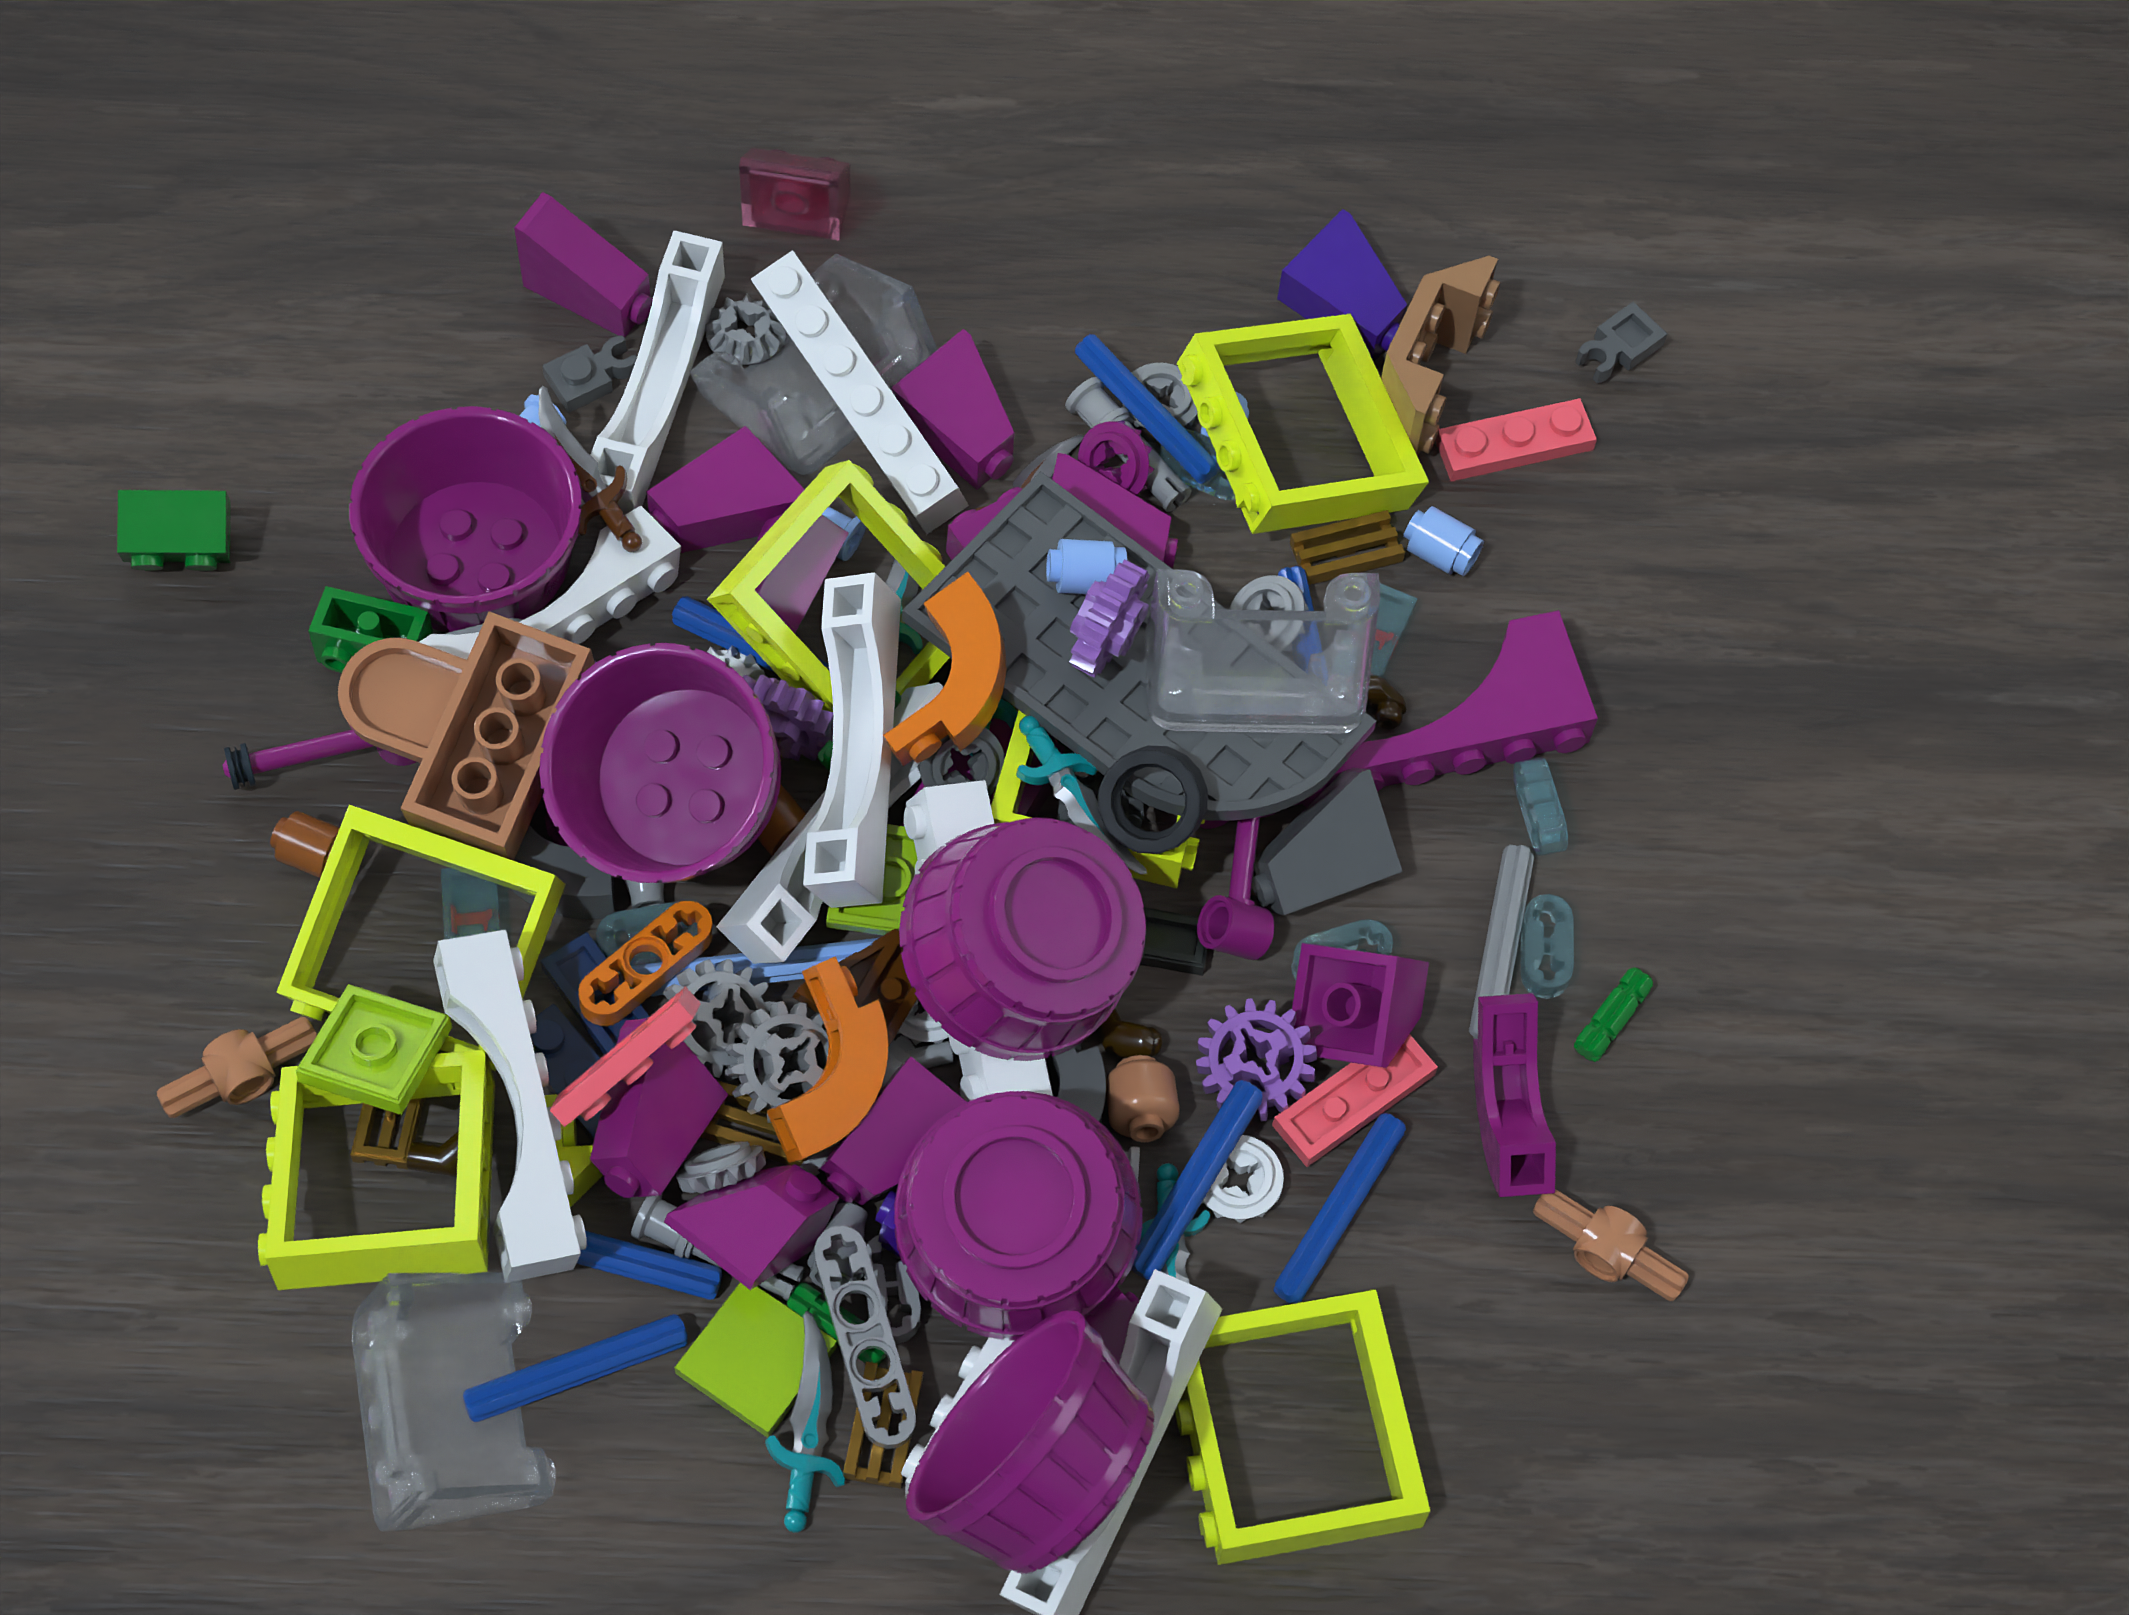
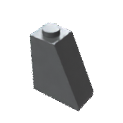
M1351 768L1343 771L1255 858L1254 869L1256 875L1253 876L1252 887L1262 907L1267 906L1271 913L1287 915L1403 872L1370 769Z

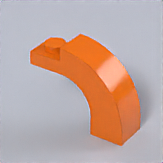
M966 572L923 603L930 620L951 647L952 665L948 680L940 693L924 707L883 735L891 751L903 767L912 760L918 763L932 756L941 747L942 742L940 740L947 735L961 752L984 730L1001 699L1007 669L1004 640L989 600L969 572Z
M836 956L801 971L828 1035L829 1049L825 1068L817 1082L805 1093L767 1110V1114L789 1163L820 1152L848 1135L869 1112L878 1096L886 1073L888 1034L880 1002L876 1000L858 1008L854 999L858 995L855 980L846 966L840 967Z

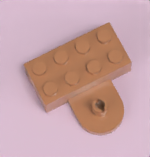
M488 612L467 660L405 638H386L368 644L360 649L346 664L338 685V700L348 725L362 740L378 748L420 763L400 808L410 826L514 861L544 793V789H541L539 768L540 753H543L544 749L541 746L547 724L552 713L555 714L557 710L555 707L564 692L576 679L582 678L581 674L595 664L590 648Z

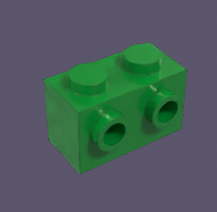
M118 490L117 553L123 562H131L132 569L155 571L162 570L164 562H185V568L188 570L211 571L217 569V563H230L231 501L226 491Z
M328 586L324 589L308 630L317 662L339 673L343 672L346 664L360 649L375 641L386 638H405L419 642L427 636L434 634L427 611Z

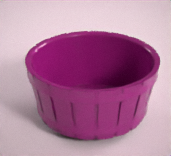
M477 406L433 411L419 416V419L415 421L412 419L385 436L386 439L384 441L381 440L370 451L361 465L362 470H358L350 494L352 503H349V520L352 533L355 536V542L365 563L374 576L385 586L393 601L427 611L432 628L444 633L483 624L488 612L508 619L519 618L521 620L540 612L556 595L564 582L581 520V488L578 475L575 476L576 470L562 446H558L557 441L546 430L533 422L529 423L526 418L499 409L494 411L491 408Z
M649 643L632 646L616 652L615 656L609 655L582 673V678L576 679L556 705L555 708L557 710L555 714L552 713L545 729L541 746L544 749L543 753H540L539 773L541 789H544L545 792L542 795L547 812L554 826L560 829L558 833L581 858H586V862L598 870L614 877H622L624 880L638 883H672L688 880L721 868L739 857L757 840L768 824L777 803L781 782L780 755L770 718L761 700L745 679L732 667L729 669L727 663L697 648L692 650L690 646L675 643H655V646Z
M1028 818L1013 822L985 825L959 835L945 843L946 846L939 847L919 868L918 871L920 873L914 876L902 907H905V909L901 912L899 927L900 947H903L901 955L905 972L911 987H915L917 991L915 994L923 1008L935 1022L941 1024L940 1027L957 1041L969 1048L973 1046L975 1051L1005 1060L1014 1058V1061H1033L1048 1058L1050 1054L1053 1057L1080 1044L1084 1038L1087 1039L1106 1021L1117 1006L1123 992L1132 982L1140 966L1144 951L1146 935L1144 906L1136 881L1132 878L1133 875L1124 861L1109 845L1091 832L1071 823L1051 818Z
M1006 1091L989 1094L968 1101L948 1112L933 1124L918 1141L906 1161L897 1187L894 1203L896 1244L902 1263L907 1266L906 1272L914 1287L926 1301L929 1300L932 1303L931 1306L944 1318L961 1328L966 1326L970 1332L1003 1340V1337L1009 1338V1341H1015L1037 1323L1061 1311L1075 1310L1081 1313L1085 1319L1088 1315L1093 1316L1110 1301L1118 1291L1117 1286L1119 1284L1122 1285L1129 1274L1138 1252L1136 1245L1140 1244L1142 1232V1208L1140 1207L1142 1200L1139 1184L1133 1167L1130 1166V1161L1121 1145L1106 1127L1088 1112L1068 1101L1042 1093Z
M1075 1310L1058 1312L1051 1315L1050 1318L1047 1317L1026 1331L1023 1336H1020L1010 1344L976 1378L948 1413L919 1460L920 1463L911 1478L908 1488L909 1493L906 1497L907 1514L911 1519L923 1524L932 1533L939 1536L944 1535L991 1559L1002 1569L1012 1570L1021 1574H1029L1037 1569L1040 1570L1086 1539L1119 1503L1134 1479L1147 1450L1146 1447L1149 1445L1154 1428L1153 1409L1148 1404L1147 1396L1133 1384L1104 1345L1101 1335L1089 1325L1083 1315Z

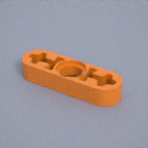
M694 901L677 902L583 978L579 986V1004L583 1016L589 1022L599 1026L616 1024L695 960L709 947L712 941V917L709 911L703 905ZM682 922L684 925L690 926L696 922L697 935L693 936L685 932L675 939L678 935L677 923ZM671 941H673V949L675 955L671 954V951L668 947V944ZM652 952L661 958L662 965L656 972L645 975L634 971L630 962L638 953ZM617 971L621 972L625 980L620 986H618L619 976ZM616 988L614 991V1004L609 1005L605 1001L594 1004V992L599 989L602 993L607 994Z

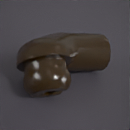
M1335 675L1333 689L1349 701H1365L1375 710L1374 718L1378 726L1384 729H1394L1402 723V715L1406 713L1404 697L1384 678L1377 675Z
M1116 1008L1106 1021L1096 1029L1104 1049L1110 1055L1123 1058L1138 1055L1154 1057L1162 1048V1037L1158 1030L1153 1027L1121 1021Z
M459 1130L442 1146L412 1142L407 1158V1168L457 1177Z

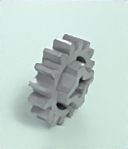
M710 959L697 964L695 972L688 968L676 975L680 985L673 984L665 988L663 992L665 997L670 1000L685 986L693 995L700 987L708 986V991L703 993L702 1001H699L701 1004L695 1017L692 1019L696 1024V1028L683 1041L715 1079H718L721 1073H723L727 1081L738 1078L725 1075L726 1069L737 1065V1058L731 1055L728 1056L729 1054L725 1052L727 1046L735 1044V1039H739L734 1029L742 1023L754 1027L750 1013L760 1008L770 1013L771 1005L776 1003L764 1002L761 997L768 988L766 982L755 986L749 982L753 969L746 967L734 974L733 963L729 959L718 963L716 968H714ZM713 1012H715L716 1019H713ZM721 1022H724V1029L721 1030ZM779 1026L773 1027L767 1032L773 1034L779 1031ZM753 1058L754 1069L758 1068L757 1060Z
M784 1001L776 1002L771 1005L770 1016L762 1008L750 1013L754 1027L742 1023L734 1029L735 1033L743 1041L742 1043L726 1047L725 1052L737 1058V1065L726 1069L725 1075L739 1077L741 1084L735 1088L732 1094L735 1098L747 1094L752 1098L747 1112L751 1115L758 1113L764 1108L769 1110L789 1101L778 1098L779 1094L784 1092L787 1087L791 1086L798 1092H806L817 1082L825 1068L829 1049L828 1035L822 1028L824 1022L820 1013L810 1018L806 1017V1003L800 1002L793 1005L788 1014ZM777 1026H787L796 1029L786 1039H782L775 1033L769 1034L767 1032ZM815 1047L819 1054L820 1067L817 1065ZM793 1050L789 1065L795 1071L781 1075L783 1072L781 1069L785 1061L779 1055ZM753 1058L757 1060L759 1072L758 1079L756 1077L754 1070ZM767 1114V1122L771 1123L770 1118Z

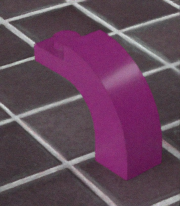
M1533 993L1478 997V1039H1473L1476 1103L1486 1163L1499 1197L1555 1193L1556 1141L1546 1123L1540 1098L1537 1069L1538 1001Z

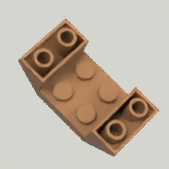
M1486 256L1424 275L1386 353L1381 379L1417 457L1420 451L1427 454L1430 453L1440 425H1437L1447 400V397L1439 395L1444 374L1423 367L1420 364L1422 361H1429L1436 343L1466 354L1474 336L1483 339L1493 315V311L1490 309L1494 304L1501 282L1493 279L1498 262L1497 258Z

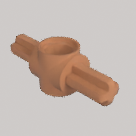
M299 1017L258 1039L253 1032L249 1033L243 1029L227 1032L206 1046L203 1051V1057H201L204 1064L203 1067L159 1088L157 1097L165 1113L170 1118H176L219 1095L224 1103L228 1102L231 1105L250 1102L264 1094L272 1086L274 1077H276L272 1068L308 1051L317 1033L306 1017Z
M1556 1189L1555 1193L1541 1194L1533 1210L1534 1215L1576 1242L1573 1248L1575 1259L1586 1271L1595 1277L1607 1282H1616L1618 1279L1622 1281L1627 1274L1668 1301L1677 1299L1688 1282L1689 1276L1687 1272L1644 1246L1648 1240V1237H1646L1647 1231L1642 1223L1630 1213L1618 1207L1605 1206L1603 1209L1599 1207L1594 1214Z

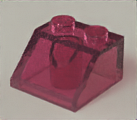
M752 148L741 157L739 174L743 225L840 240L850 197V163L839 162L828 157L814 158L789 154L782 150L769 151Z

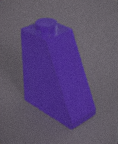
M1342 209L1281 273L1277 297L1279 301L1305 319L1351 314L1373 362L1384 351H1388L1406 313L1407 303L1352 215L1346 210Z

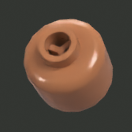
M1131 1056L1119 1062L1115 1069L1108 1074L1105 1094L1109 1124L1117 1133L1138 1142H1151L1160 1138L1163 1133L1175 1125L1180 1115L1175 1076L1167 1065L1156 1061L1155 1058L1150 1056Z

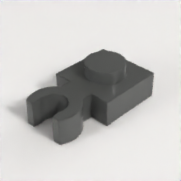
M1631 302L1597 327L1595 340L1588 341L1580 347L1575 363L1580 366L1589 359L1601 362L1596 368L1593 377L1596 383H1600L1611 376L1615 363H1621L1629 371L1661 348L1665 343L1667 333L1636 303Z
M623 335L615 336L607 340L602 347V351L593 354L589 346L585 344L542 365L543 374L566 411L570 413L613 392L611 378H630L637 356L632 355L624 360L616 359V356L623 354L627 349L626 340Z

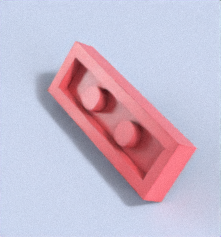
M1578 398L1441 428L1438 431L1435 442L1452 482L1593 451L1597 438L1582 401Z
M685 986L561 1091L551 1106L550 1112L564 1127L579 1115L585 1121L592 1118L611 1100V1097L607 1094L609 1089L621 1079L627 1085L632 1084L652 1066L654 1061L649 1056L661 1045L666 1043L670 1049H673L693 1032L696 1024L692 1019L695 1017L701 1003Z
M1409 1034L1387 1068L1358 1063L1348 1064L1289 1106L1288 1109L1275 1116L1272 1126L1304 1165L1309 1167L1380 1114L1434 1077L1438 1066Z

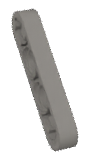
M844 1225L832 1226L823 1231L816 1241L814 1248L815 1264L862 1425L868 1439L876 1446L885 1449L898 1448L905 1444L913 1435L916 1426V1415L866 1244L861 1234L855 1229ZM842 1239L845 1247L855 1246L857 1252L849 1256V1267L852 1277L854 1278L861 1272H864L867 1281H849L833 1290L830 1282H841V1272L836 1260L826 1261L824 1255L831 1252L832 1241ZM860 1293L866 1295L871 1300L874 1311L868 1321L863 1324L854 1325L843 1319L839 1308L846 1296ZM875 1348L883 1351L888 1356L890 1368L883 1378L871 1381L864 1379L858 1373L856 1361L863 1351ZM897 1383L900 1393L890 1392L888 1393V1399L892 1411L895 1414L904 1412L906 1420L899 1423V1434L889 1436L885 1428L875 1429L873 1421L878 1420L881 1415L877 1396L866 1402L863 1392H881L892 1384Z

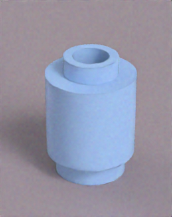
M1431 506L1426 513L1418 510L1408 523L1403 536L1410 540L1407 546L1408 552L1449 575L1456 572L1463 577L1474 565L1484 545V540L1475 536V529L1434 506Z
M1060 539L1057 550H1048L1046 563L1047 581L1056 582L1057 593L1086 594L1095 580L1106 582L1109 574L1114 573L1119 562L1122 564L1124 559L1127 560L1126 548L1114 547L1112 541Z

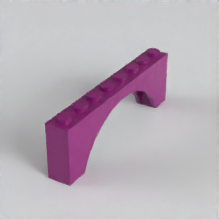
M1559 610L1509 620L1498 659L1481 685L1463 703L1447 715L1409 733L1387 739L1363 742L1321 789L1295 805L1303 804L1308 807L1343 771L1351 768L1370 769L1378 792L1384 786L1403 782L1407 785H1419L1431 780L1436 775L1456 772L1461 775L1470 774L1480 770L1485 765L1497 762L1522 763L1531 759L1535 754L1556 750L1559 753H1569L1589 743L1598 717ZM1275 813L1260 816V818L1268 817ZM1205 820V823L1201 824L1200 827L1212 829L1224 825L1229 820Z

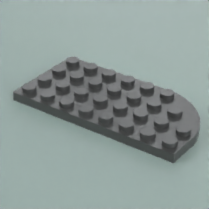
M1041 471L902 610L903 622L952 658L951 647L930 620L923 603L966 572H969L989 600L1004 640L1007 669L1001 697L1026 716L1030 715L1036 718L1040 726L1044 727L1048 733L1076 754H1080L1103 775L1123 755L1147 745L1168 746L1186 754L1201 770L1208 788L1207 811L1203 820L1256 818L1278 812L1305 800L1321 789L1374 731L1376 725L1375 719ZM1060 539L1112 541L1114 547L1126 548L1127 560L1147 570L1148 574H1150L1146 583L1148 587L1140 601L1149 605V610L1133 640V644L1125 656L1119 655L1117 657L1113 655L1111 661L1106 662L1101 674L1097 673L1095 678L1076 669L1069 663L1073 655L1071 650L1079 638L1070 632L1073 619L1078 614L1085 600L1086 594L1057 593L1056 582L1047 581L1046 563L1048 550H1057ZM1145 767L1137 770L1126 780L1123 790L1132 797L1151 807L1180 816L1184 811L1185 793L1181 783L1172 773L1162 768Z

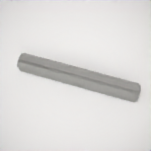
M1508 845L1502 853L1469 1032L1474 1039H1478V997L1509 995L1534 862V855L1530 852V848L1524 845Z

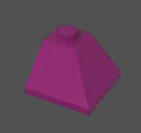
M1302 943L1292 1010L1296 1012V1022L1293 1028L1296 1029L1300 1026L1308 1025L1311 1038L1303 1045L1316 1046L1317 1057L1387 1068L1421 1018L1429 962Z
M797 1164L761 1169L754 1173L752 1177L742 1179L737 1184L699 1194L669 1212L664 1223L749 1290H752L815 1248L816 1241L825 1230L839 1197L825 1187L816 1176L806 1172Z

